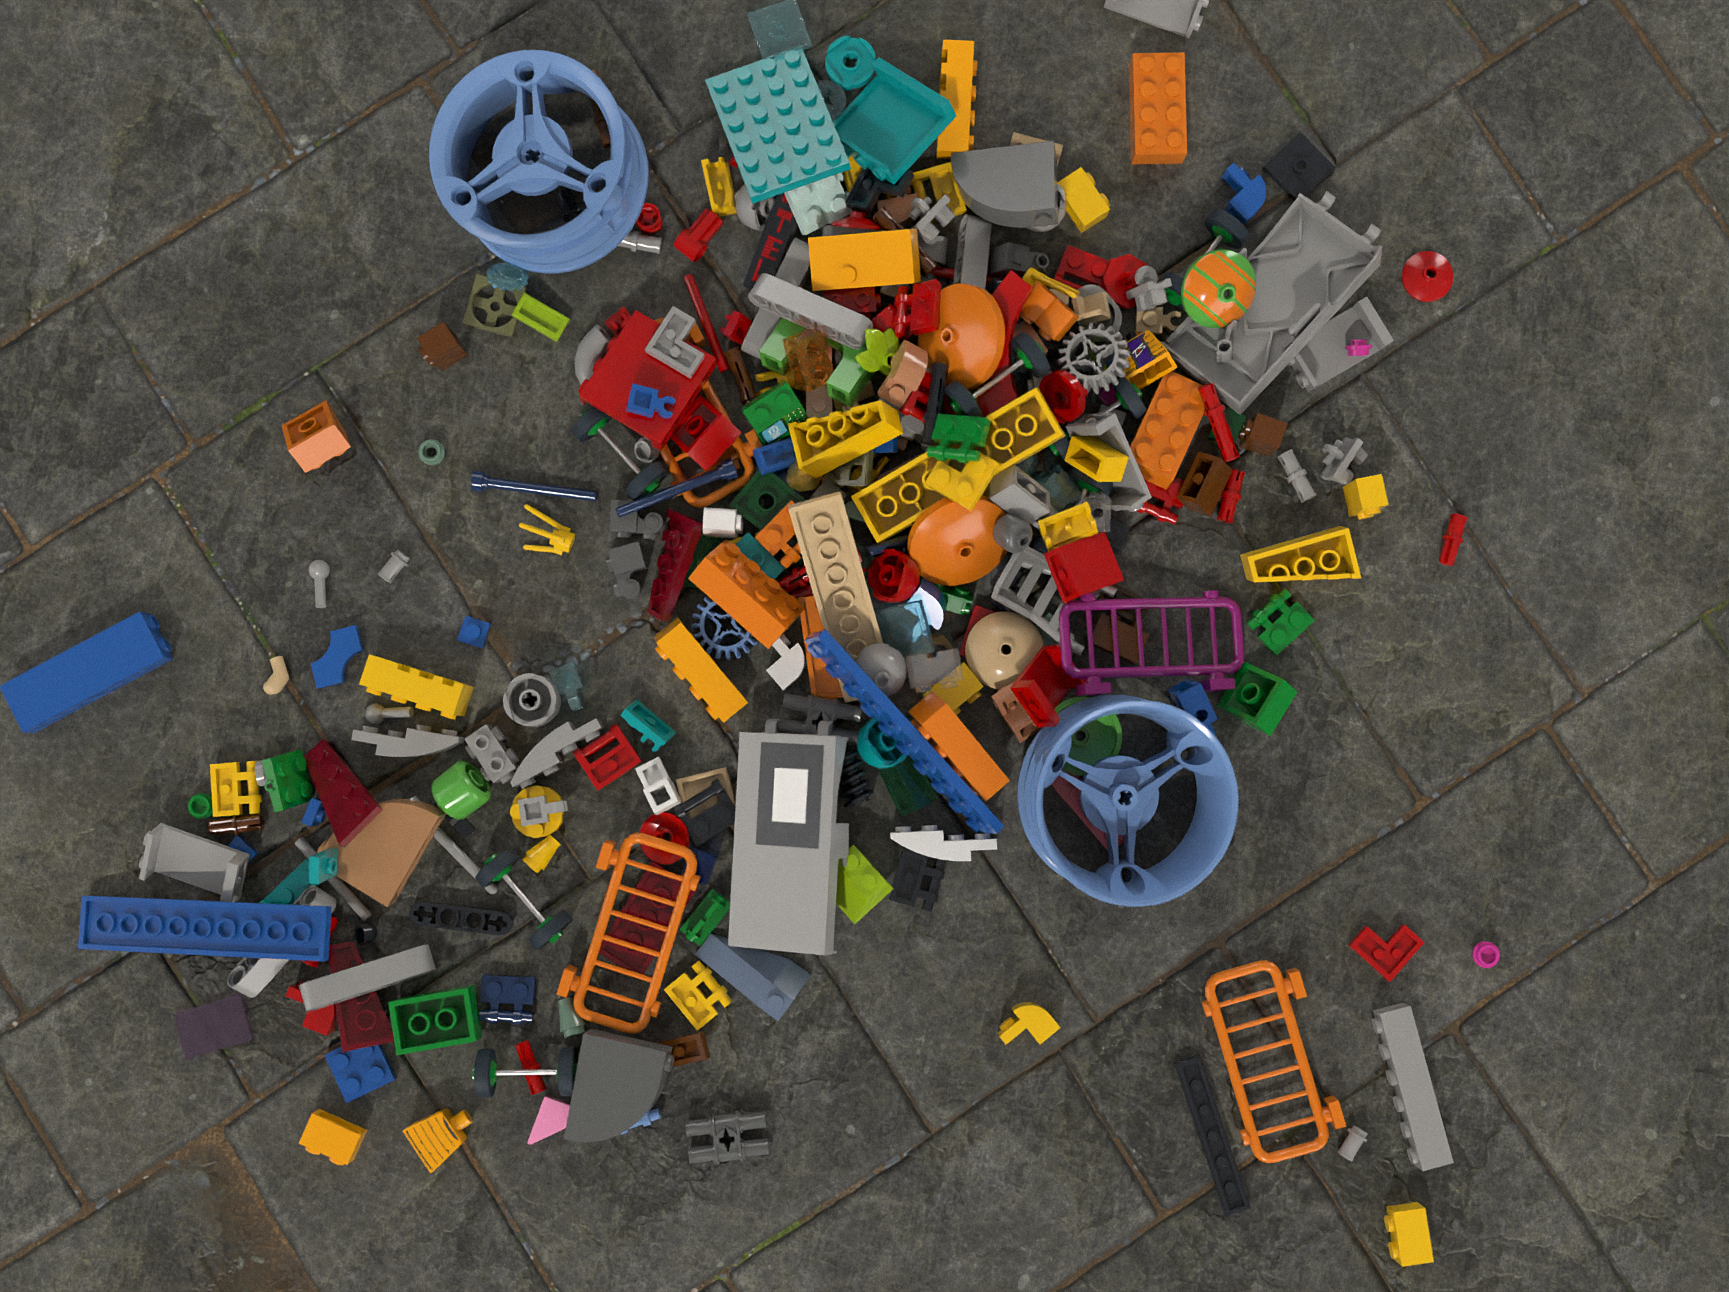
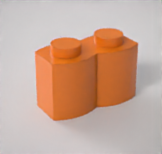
M1036 281L1032 286L1034 291L1023 306L1020 317L1030 325L1034 322L1040 328L1037 332L1047 341L1053 339L1059 342L1078 320L1079 316L1045 285Z

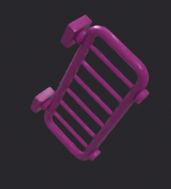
M1218 591L1202 592L1203 597L1095 600L1096 596L1094 593L1083 595L1080 597V600L1067 602L1059 612L1062 667L1072 678L1085 679V684L1076 686L1077 696L1110 694L1111 683H1101L1103 678L1208 675V680L1199 681L1205 692L1235 689L1234 678L1225 679L1224 674L1235 673L1244 663L1245 655L1240 607L1231 598L1219 597ZM1209 607L1213 664L1194 665L1190 608ZM1214 607H1226L1231 613L1234 659L1229 664H1218ZM1165 608H1185L1189 665L1169 666ZM1141 609H1160L1164 666L1145 667ZM1086 610L1089 668L1084 669L1074 667L1071 655L1069 615L1071 612ZM1091 610H1111L1115 668H1095ZM1116 610H1136L1139 667H1120Z

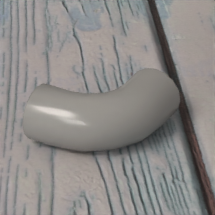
M595 325L585 335L576 351L574 358L575 374L580 385L585 379L589 380L591 378L596 361L607 351V346L612 339L599 325Z

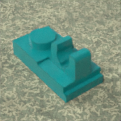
M637 699L625 708L620 715L631 727L643 733L640 739L642 743L648 739L655 743L652 748L653 752L658 751L662 745H665L677 733Z

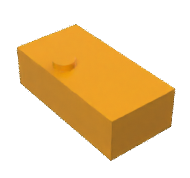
M917 228L808 238L812 291L921 282Z

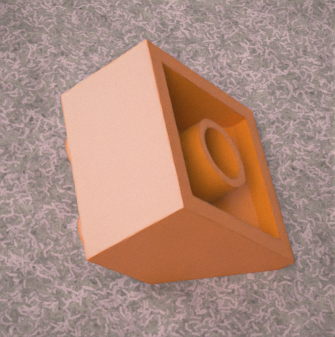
M327 400L281 425L288 451L305 473L312 469H318L324 462L334 456L344 454L351 447L344 428Z

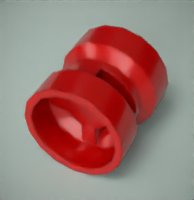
M644 203L636 223L643 234L655 235L661 230L663 220L659 209L654 204Z

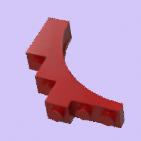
M1012 270L992 294L1003 316L1005 343L1002 357L996 370L990 377L991 380L1012 366L1011 340L1014 337L1015 326L1023 306L1034 291L1031 285ZM1013 372L981 394L976 400L984 418L1019 398Z

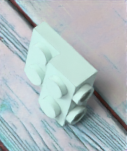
M842 173L784 193L802 235H807L826 224H831V222L849 215L850 211H852L845 203L849 193L847 191L844 192L840 183L843 181Z

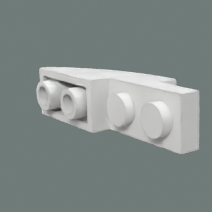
M937 825L921 826L922 831H911V826L895 827V832H890V838L914 852L942 860L971 861V851L997 849V839L990 838V833L974 834L975 839H964V834L948 835V840H944L943 830H937Z

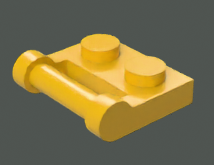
M951 162L913 173L914 178L910 185H913L918 198L923 200L927 197L922 182L929 179L936 202L946 194L950 199L947 205L956 216L966 213L965 202L957 188ZM933 218L930 222L934 224L937 220Z

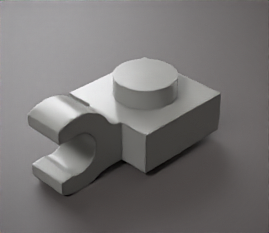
M546 796L518 800L522 826L550 822L549 814L568 811L567 800L547 803Z

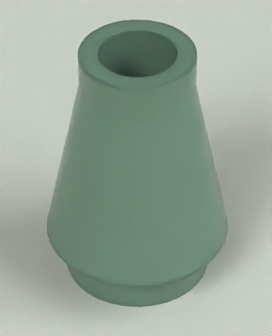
M573 997L557 1001L559 1006L560 1033L564 1034V1038L585 1033L584 1026L586 1024L583 1018L575 1011Z

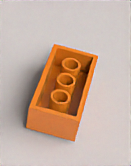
M1185 52L1133 53L1129 63L1131 164H1182L1187 155Z
M1173 371L1160 378L1146 408L1147 411L1143 414L1129 445L1143 478L1164 489H1167L1174 480L1205 410L1197 389L1202 385Z
M727 539L710 552L688 578L767 649L782 636L805 610L794 596L789 595L783 590L775 579L765 574L756 562L748 559L737 545L730 543Z
M933 691L908 711L914 718L910 723L923 735L927 742L967 786L984 801L991 798L1010 781L947 703Z

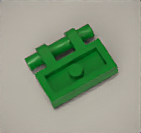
M938 414L932 439L935 443L940 444L937 447L928 446L927 456L935 457L938 461L956 459L960 463L978 462L980 460V451L973 449L974 446H985L991 422L988 418ZM952 444L962 445L959 449L951 448Z
M1285 588L1278 594L1274 593L1269 598V602L1261 610L1257 609L1252 614V618L1246 623L1252 631L1259 625L1264 629L1257 638L1274 656H1277L1315 621L1298 602H1294L1290 607L1285 604V601L1291 596L1290 592ZM1277 609L1281 615L1271 623L1268 617Z

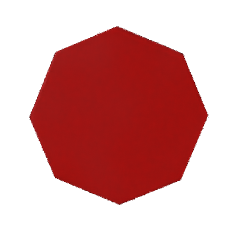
M1131 254L1111 259L1102 277L1105 291L1116 304L1125 309L1136 306L1135 299L1127 300L1126 292L1138 287L1135 281V273L1139 268L1148 266L1145 262Z

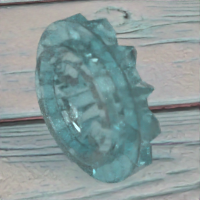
M824 80L817 82L823 99L830 93V102L833 105L827 104L826 107L831 119L838 118L845 110L846 96L843 89L832 81Z
M498 263L492 265L487 270V282L491 283L493 288H500L501 291L509 290L513 292L514 289L522 290L523 286L528 285V272L511 263Z

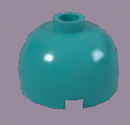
M874 717L867 721L858 732L856 742L858 752L868 765L876 768L893 767L904 761L907 756L897 749V741L892 736H886L879 729L878 725L880 723Z

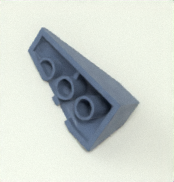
M713 933L708 936L695 954L777 1021L788 1009L811 975L789 958L761 949L728 946V938Z

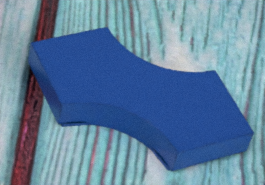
M357 625L330 631L331 641L327 652L318 661L311 663L317 689L345 683V669L352 657L364 651Z

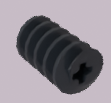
M858 750L846 752L844 755L840 777L842 781L839 783V788L846 789L840 797L849 798V801L844 804V808L869 801L871 799H868V797L874 793L873 789L864 788L870 783V780L861 779L867 772L866 769L857 768L863 763L862 759H854L859 754Z

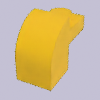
M1023 1002L1011 1008L1017 1017L1014 1020L1012 1017L1005 1020L999 1026L1001 1030L998 1032V1035L1006 1045L1027 1028L1037 1042L1042 1044L1059 1030L1060 1026L1042 1006L1032 1002Z

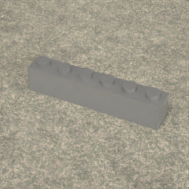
M1399 1003L1373 1010L1375 1018L1372 1019V1025L1375 1033L1379 1034L1382 1044H1379V1051L1382 1059L1387 1061L1389 1070H1386V1077L1390 1086L1394 1087L1396 1096H1393V1102L1397 1112H1400L1403 1122L1400 1123V1128L1404 1138H1408L1410 1148L1407 1149V1154L1411 1164H1415L1420 1170L1425 1171L1454 1163L1411 1006Z

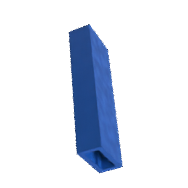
M140 611L0 685V689L22 732L36 733L173 660L170 653L172 651L171 645L166 638H162L158 630L160 624L156 617L150 615V613Z

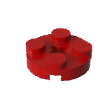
M1061 369L1043 377L1039 390L1058 423L1071 422L1079 418L1085 410V397L1088 395V390L1083 387V383H1080L1073 374L1065 370L1061 371Z

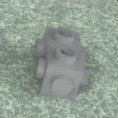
M486 724L464 739L468 744L465 748L472 759H478L482 765L480 771L487 781L492 780L493 783L501 781L505 784L512 780L514 772L518 769L517 762L519 758L512 748L507 749L502 742L505 737L497 726L493 728L492 725Z

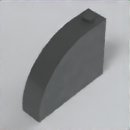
M1054 141L951 153V166L960 196L965 204L981 218L998 225L1017 228L1045 227L1058 224L1057 155Z
M595 1029L585 1032L580 1049L564 1139L575 1142H597L610 1139L625 1132L642 1119L656 1103L665 1085L668 1071L671 1072L673 1068L674 1056L671 1055L672 1047Z

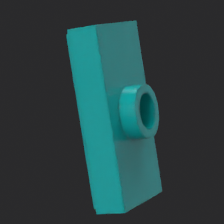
M748 532L735 544L748 559L756 562L760 569L770 578L776 580L785 570Z
M327 848L309 857L310 884H320L338 875V848Z

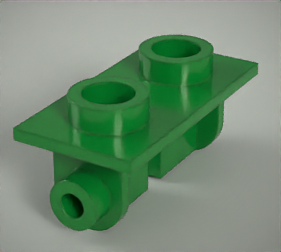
M932 583L941 590L945 600L948 601L946 610L963 615V613L969 614L974 594L970 593L969 589L962 586H955L954 588Z
M712 889L679 930L685 934L689 941H694L700 946L730 910V902L716 890Z

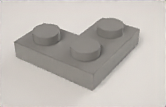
M673 306L645 348V352L691 379L705 358L704 353L684 342L695 325L696 319Z

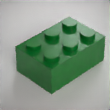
M474 985L400 997L388 1002L396 1055L476 1042L483 1037Z

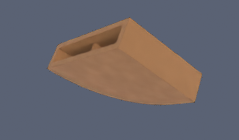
M393 799L379 802L378 804L383 810L345 848L338 844L333 832L329 840H325L321 844L317 853L327 848H338V875L336 876L388 907L397 901L446 815L445 812L433 805L410 799Z

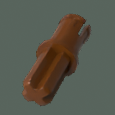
M261 813L247 816L233 815L232 818L211 820L208 823V831L214 836L230 833L240 835L241 832L263 830L264 820H260L263 818V815Z

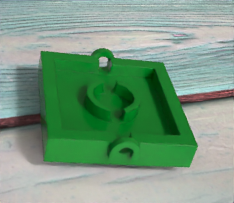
M302 749L262 760L267 779L264 788L270 792L274 812L284 811L301 805L313 798L312 786L309 782L306 760L303 757ZM271 783V784L273 785V787H272V788H269V787H268V784Z

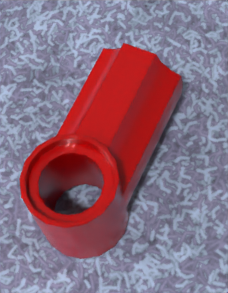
M706 208L689 229L686 228L679 234L673 247L695 263L703 256L709 241L724 223L718 215Z

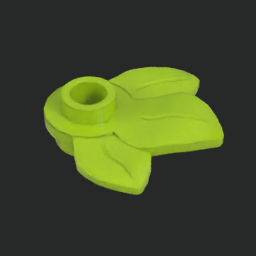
M888 328L884 334L877 329H866L865 340L868 350L856 355L855 359L868 372L880 371L884 375H889L891 366L888 364L887 359L889 357L891 361L899 349V339L895 336L892 328Z

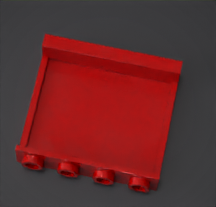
M635 310L632 316L628 315L621 325V333L618 337L614 336L607 346V354L603 359L599 358L593 367V375L589 380L585 379L582 382L578 392L580 393L579 397L583 405L586 402L649 439L652 441L653 447L662 451L715 370L716 358L689 341L684 340L685 343L705 354V358L691 379L645 352V348L660 327V324ZM634 383L659 390L657 398L673 397L676 400L673 406L664 404L666 411L673 412L670 419L662 418L655 411L652 418L627 412L626 406L631 385Z

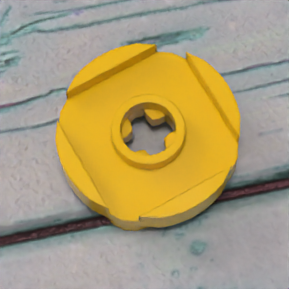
M540 785L527 787L515 797L510 808V815L515 827L522 834L532 838L545 837L553 834L561 826L564 812L549 814L550 822L522 826L518 800L546 796L547 803L563 801L560 795L549 787Z

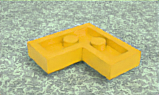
M980 453V460L978 462L970 461L962 472L938 461L925 484L972 511L1000 465Z

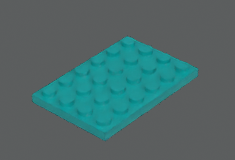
M801 46L705 79L752 204L851 169L848 157Z

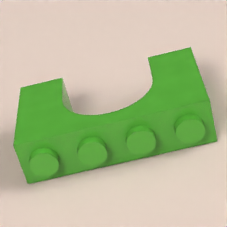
M782 318L759 351L762 366L785 376L799 354L807 348L816 345L833 347L843 357L826 382L828 396L852 407L875 373L866 371L855 359L856 355L868 350L866 340L861 349H853Z

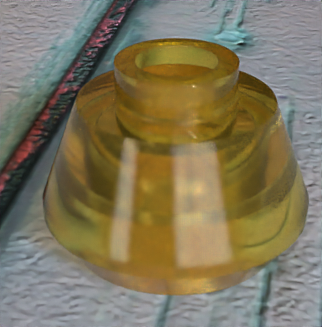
M797 459L787 471L786 480L792 489H796L799 492L817 489L820 477L815 478L801 471Z

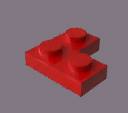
M1401 924L1386 942L1368 926H1364L1348 946L1384 979L1391 982L1425 942L1406 925Z

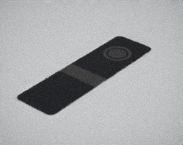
M447 814L445 815L448 822L463 838H467L474 831V828L466 819H454Z

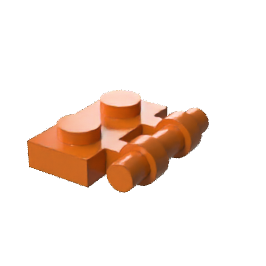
M792 500L755 537L772 556L780 549L786 554L779 561L786 569L793 562L797 563L801 559L799 543L793 548L787 544L796 534L788 509V505L795 504Z

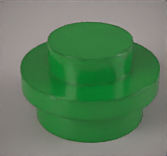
M206 793L194 795L188 803L190 814L196 819H207L212 816V796Z

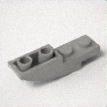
M595 718L575 729L572 722H566L544 737L529 752L516 770L510 782L512 787L521 786L522 789L536 783L535 777L543 773L546 777L558 771V765L563 763L559 753L562 751L563 755L578 748L576 743L584 739L586 742H589L601 735L599 731L604 729L601 720Z
M416 724L415 729L407 728L405 738H403V732L388 730V735L378 733L379 728L362 726V730H353L351 739L377 744L375 755L389 757L426 756L464 743V737L457 736L458 731L442 729L441 733L431 732L432 727Z

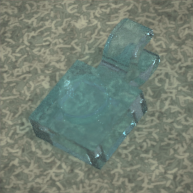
M571 662L550 670L549 673L560 696L566 694L571 710L575 711L583 708L577 690L584 686L576 664Z

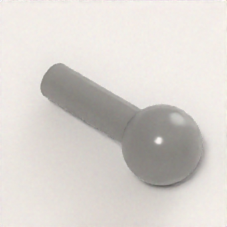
M315 560L309 565L308 569L310 576L314 579L316 608H325V578L330 573V567L323 560Z
M378 703L369 705L365 710V717L372 724H379L385 718L413 717L414 715L413 707L384 708V706Z

